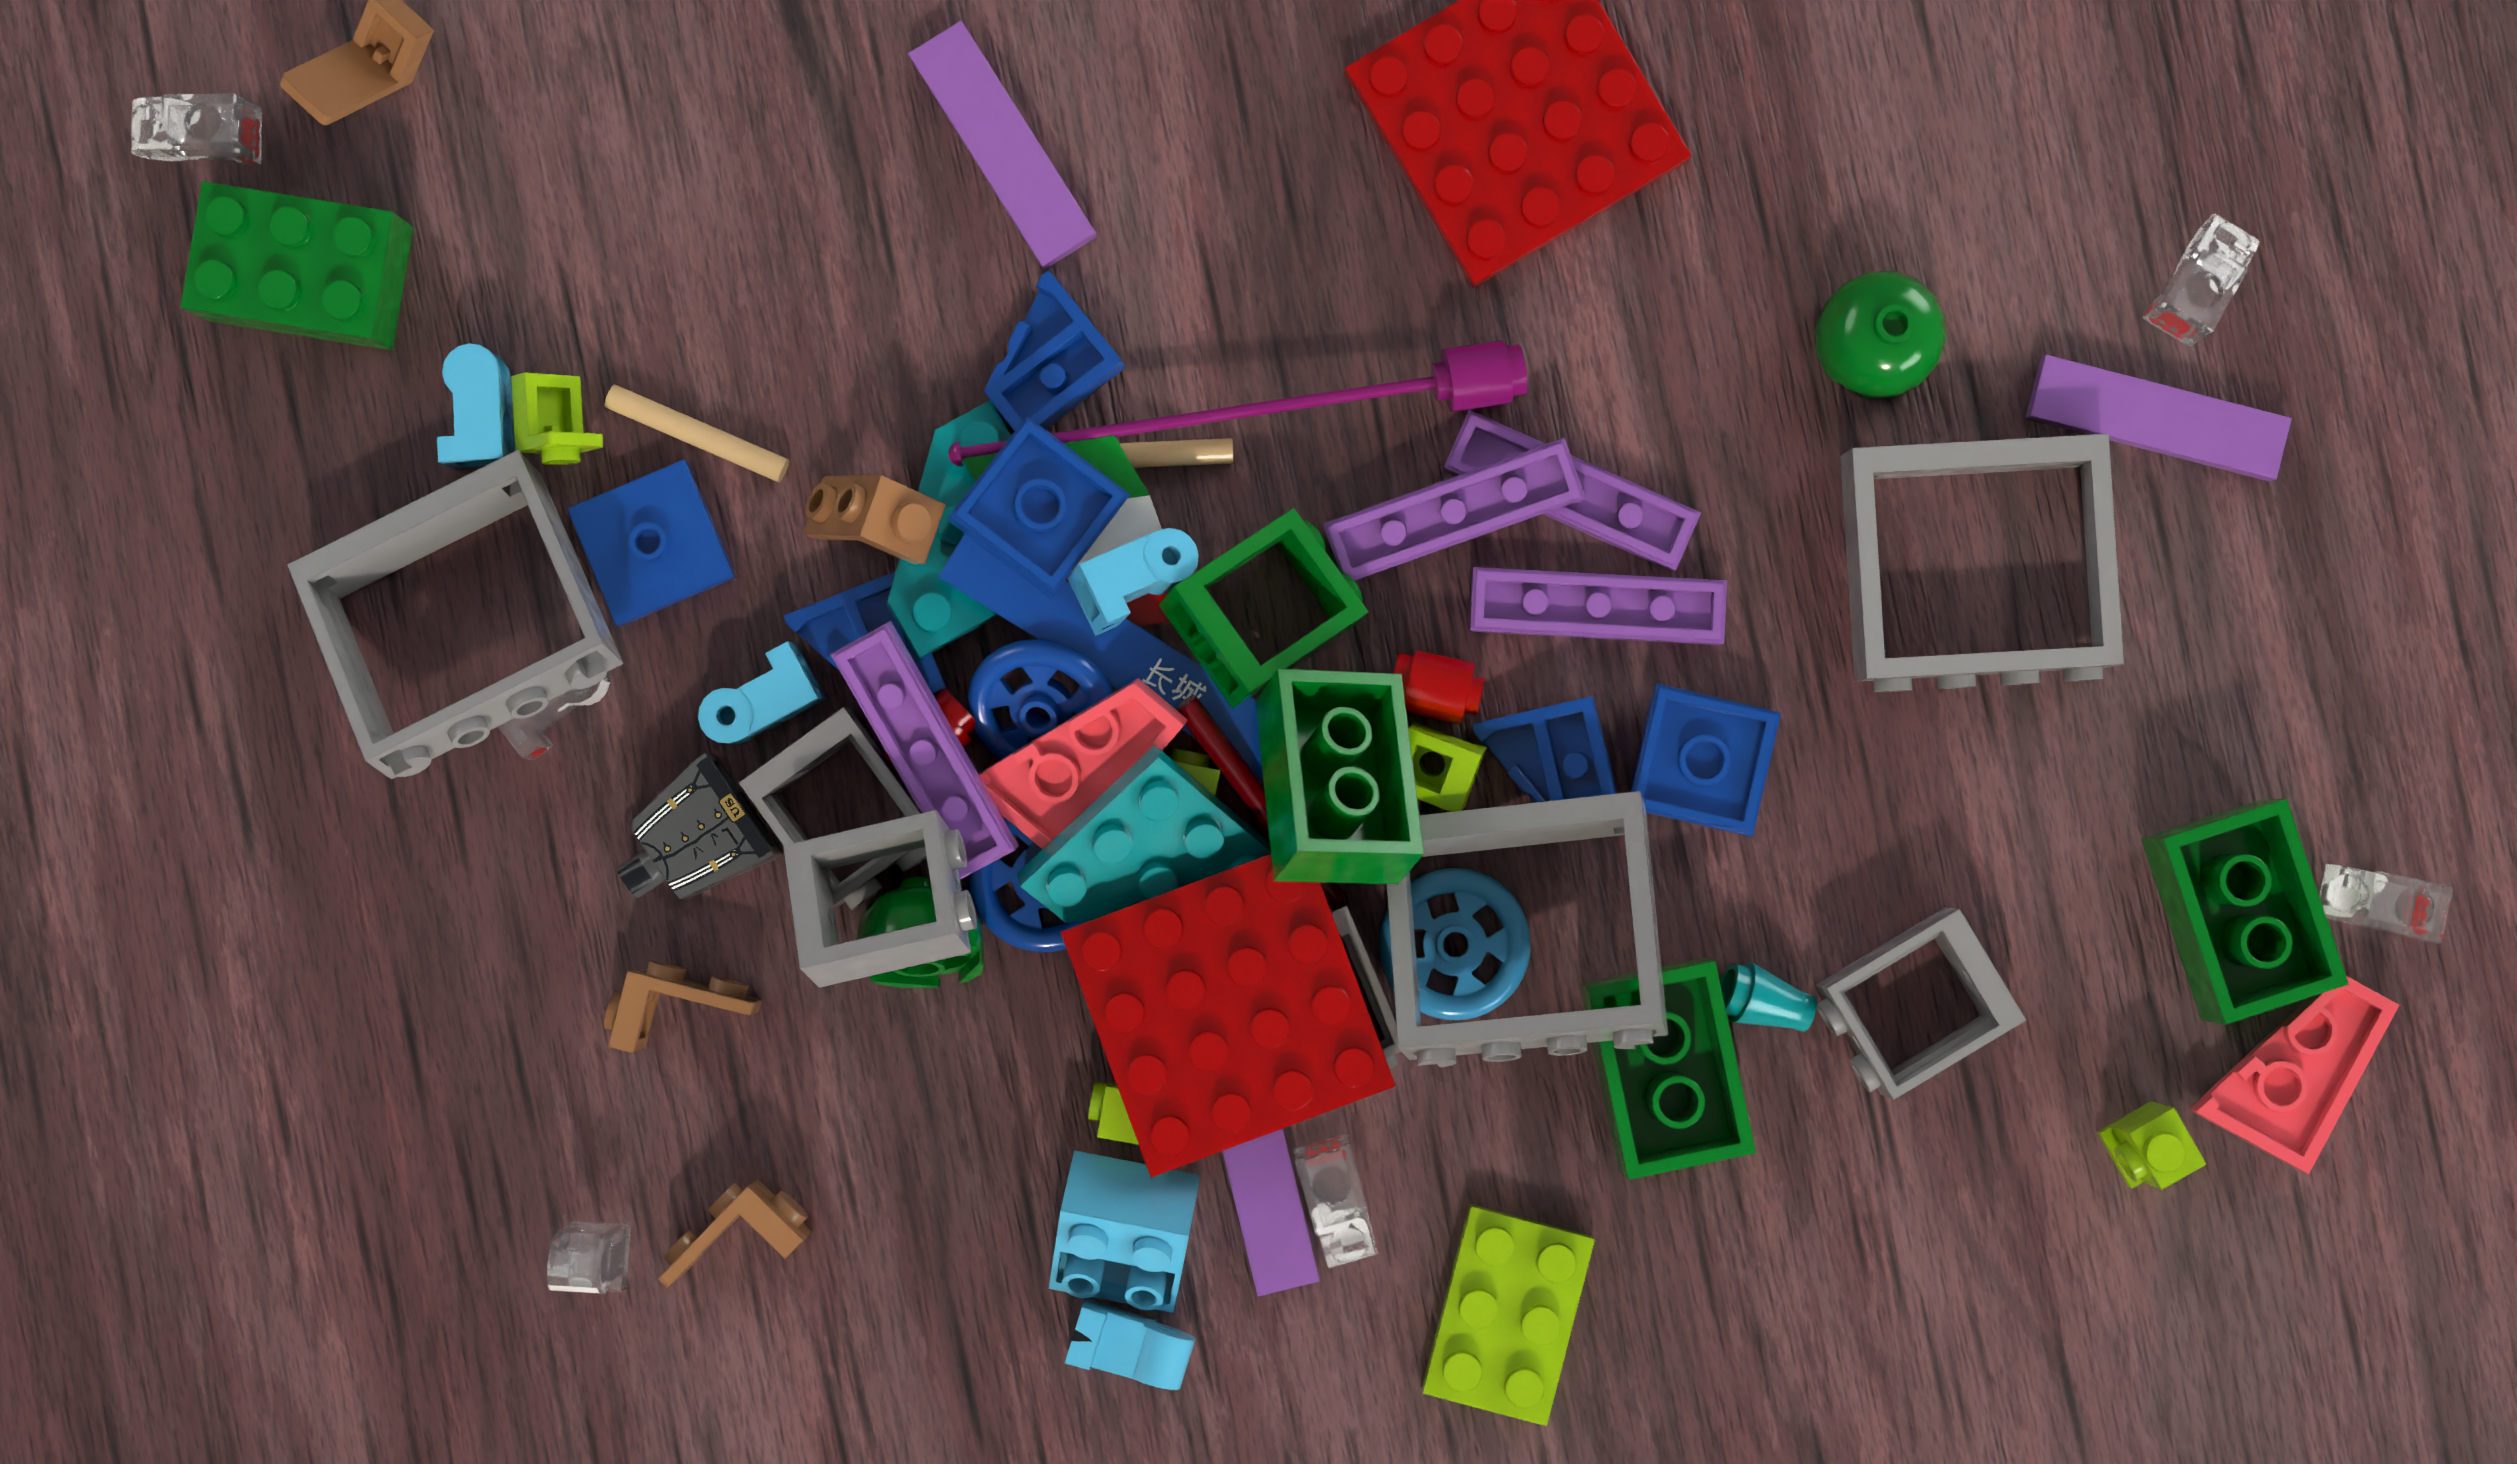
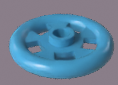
M1444 868L1428 872L1412 880L1411 896L1414 929L1425 930L1423 937L1425 956L1423 958H1416L1420 1012L1438 1019L1467 1020L1487 1014L1499 1007L1518 988L1526 973L1530 959V929L1519 902L1500 882L1484 873L1471 869ZM1454 893L1459 908L1458 912L1445 913L1433 919L1427 901L1439 895ZM1485 905H1488L1495 912L1503 927L1490 937H1486L1481 925L1472 918L1473 914ZM1387 908L1380 926L1379 956L1385 976L1394 989L1389 909ZM1452 932L1462 933L1467 940L1465 952L1456 957L1449 956L1443 948L1445 937ZM1486 952H1490L1502 961V964L1495 976L1485 985L1472 975V971L1481 964ZM1433 968L1445 975L1457 976L1458 980L1452 995L1436 992L1426 986Z

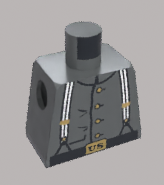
M704 753L632 820L630 827L645 849L622 863L616 869L625 886L638 899L664 881H667L679 899L698 895L773 861L781 856L783 852L716 754Z

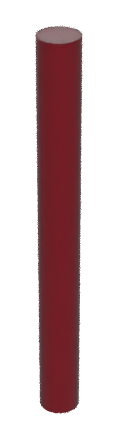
M1196 695L1188 697L1176 707V710L1188 719L1185 723L1269 834L1264 785ZM1320 882L1330 908L1337 905L1345 897L1346 894L1338 883Z

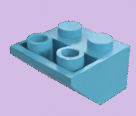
M1074 1150L1060 1210L1048 1289L1067 1292L1079 1298L1094 1297L1130 1304L1141 1310L1155 1309L1174 1313L1201 1175L1170 1170L1151 1178L1146 1164Z

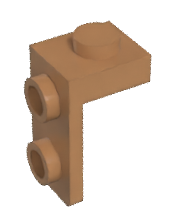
M368 0L352 41L285 72L280 81V86L320 124L329 125L411 84L434 29L402 0Z
M883 475L825 476L821 483L813 489L806 504L808 520L804 529V535L818 540H859L911 564L925 565L946 504Z
M650 960L647 970L640 968L627 971L622 993L614 992L610 998L604 1018V1029L612 1031L608 1047L630 1053L646 1049L660 993L745 1015L758 1013L762 999L747 996L748 984L711 976L708 986L684 980L687 972L685 968Z
M759 1179L748 1185L744 1190L734 1183L707 1210L715 1218L709 1227L699 1237L689 1229L665 1253L662 1258L671 1266L658 1280L666 1288L670 1287L739 1216L786 1259L812 1233L803 1223L808 1218V1215L788 1194L780 1191L775 1196Z

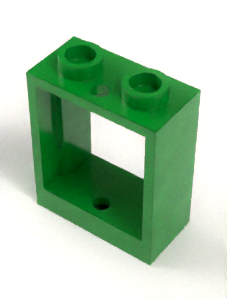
M1295 508L1175 585L1159 604L1161 610L1232 709L1265 688L1277 669H1293L1349 631L1369 612L1362 603V594L1356 582L1348 574L1338 570L1325 552V543L1320 532L1310 522L1303 521ZM1277 543L1330 619L1263 665H1260L1206 589Z

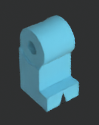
M468 343L456 347L448 354L442 370L444 382L453 393L455 436L437 437L438 462L452 469L484 467L515 451L511 376L509 368L503 359L483 346Z
M1166 528L1080 563L1067 579L1095 636L1119 626L1131 613L1126 604L1127 602L1148 593L1160 596L1166 595L1175 585L1191 576L1198 566L1199 554L1196 544L1189 535L1178 529Z
M787 641L766 652L765 654L773 667L767 673L737 689L721 688L714 690L703 699L699 707L698 720L702 731L708 738L717 743L742 744L827 700L797 643Z
M1085 1298L1065 1364L1090 1370V1367L1128 1377L1150 1386L1179 1390L1196 1339L1184 1331L1158 1323L1156 1319Z

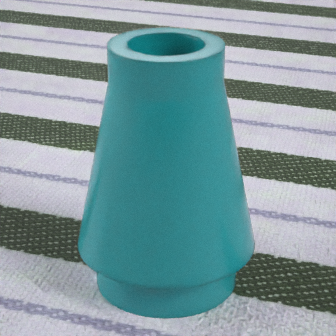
M1747 962L1743 966L1732 963L1722 975L1720 985L1726 1013L1730 1022L1792 1028L1801 1032L1807 1031L1811 1026L1817 1008V999L1814 995L1800 991L1753 962Z

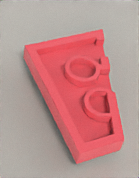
M1137 678L981 771L978 775L1001 815L1041 849H1044L1154 745L1162 751L1188 719L1142 680Z
M2346 976L2349 985L2307 998L2188 1110L2291 1167L2309 1174L2393 1019L2399 1004Z

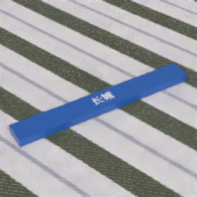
M964 534L938 575V578L1034 638L1057 642L1082 653L1103 672L1110 685L1117 690L1139 678L1175 709L1185 699L1196 695L1256 776L1263 780L1256 700L1250 697L1232 709L1201 665L1126 618L1119 626L1095 636L1069 582L1065 580L1051 599L968 535ZM1185 724L1181 728V730L1185 731L1186 733L1195 738V736L1192 734V732Z

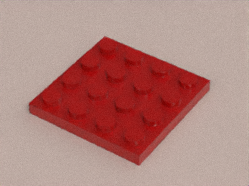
M1459 0L1345 67V76L1472 288L1689 161L1692 156L1599 0Z
M1271 854L1061 932L1151 1178L1396 1087L1321 883L1274 881Z

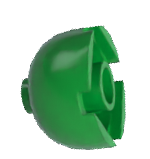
M1897 271L1867 272L1843 283L1825 303L1815 326L1816 354L1826 375L1836 384L1840 383L1847 390L1857 393L1856 396L1867 400L1893 399L1920 385L1937 366L1946 342L1945 315L1935 294L1917 278Z
M914 877L901 881L900 888L887 891L870 903L859 921L856 940L936 922L930 878ZM976 916L977 928L968 930L971 953L870 976V982L899 988L940 987V979L936 976L938 974L958 972V984L970 981L981 975L984 967V941L978 917Z

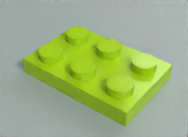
M1469 1203L1421 1388L1422 1393L1547 1426L1595 1238L1591 1235Z

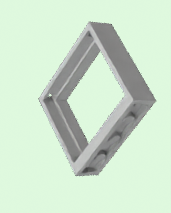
M2109 434L1852 448L1840 456L1854 682L1873 681L1874 692H1899L1912 690V679L1936 677L1937 689L1976 687V675L2000 674L2001 686L2040 683V671L2064 670V682L2102 680L2103 668L2124 664ZM2080 468L2092 647L1885 658L1874 479Z
M519 450L287 564L363 757L367 763L390 779L420 773L431 764L432 759L454 748H465L478 744L488 737L490 730L514 718L522 719L536 715L547 707L550 700L572 689H584L596 685L606 677L608 671L624 664L541 473ZM528 505L585 638L394 733L340 599Z
M1640 791L1419 815L1424 855L1422 857L1625 835L1641 1005L1421 1026L1409 871L1399 884H1387L1398 1048L1408 1060L1417 1059L1418 1066L1437 1064L1439 1067H1447L1456 1064L1457 1055L1482 1053V1060L1503 1062L1521 1058V1049L1547 1047L1548 1054L1575 1055L1586 1052L1587 1043L1613 1041L1614 1048L1635 1049V1045L1654 1043V1036L1668 1035L1647 815Z

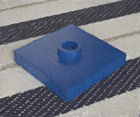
M1026 416L949 515L948 521L1052 599L1130 494L1034 420Z
M685 459L567 508L616 626L622 627L737 578L689 462Z
M1658 683L1654 684L1629 792H1641L1646 813L1753 837L1781 712Z

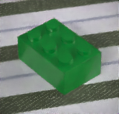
M202 181L180 308L211 322L393 350L414 227L392 211Z
M1277 669L1255 702L1274 881L1399 884L1424 855L1402 674Z
M2260 799L2141 838L2201 1020L2227 1025L2349 985L2287 799Z
M1700 958L1662 966L1668 1035L1654 1036V1043L1635 1045V1049L1614 1048L1613 1041L1592 1042L1618 1169L1628 1180L1756 1153L1716 961ZM1638 972L1580 984L1585 1010L1641 1005Z

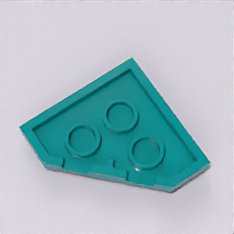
M990 400L935 430L918 492L942 502L946 506L925 565L911 564L899 558L887 601L890 612L918 660L999 616L938 578V575L965 534L950 523L948 517L975 483L963 460V467L955 466L950 462L948 458L950 446L959 441L960 447L1006 441L1011 437Z
M1154 745L1017 873L1021 888L1065 923L1083 922L1097 919L1271 854L1269 841Z

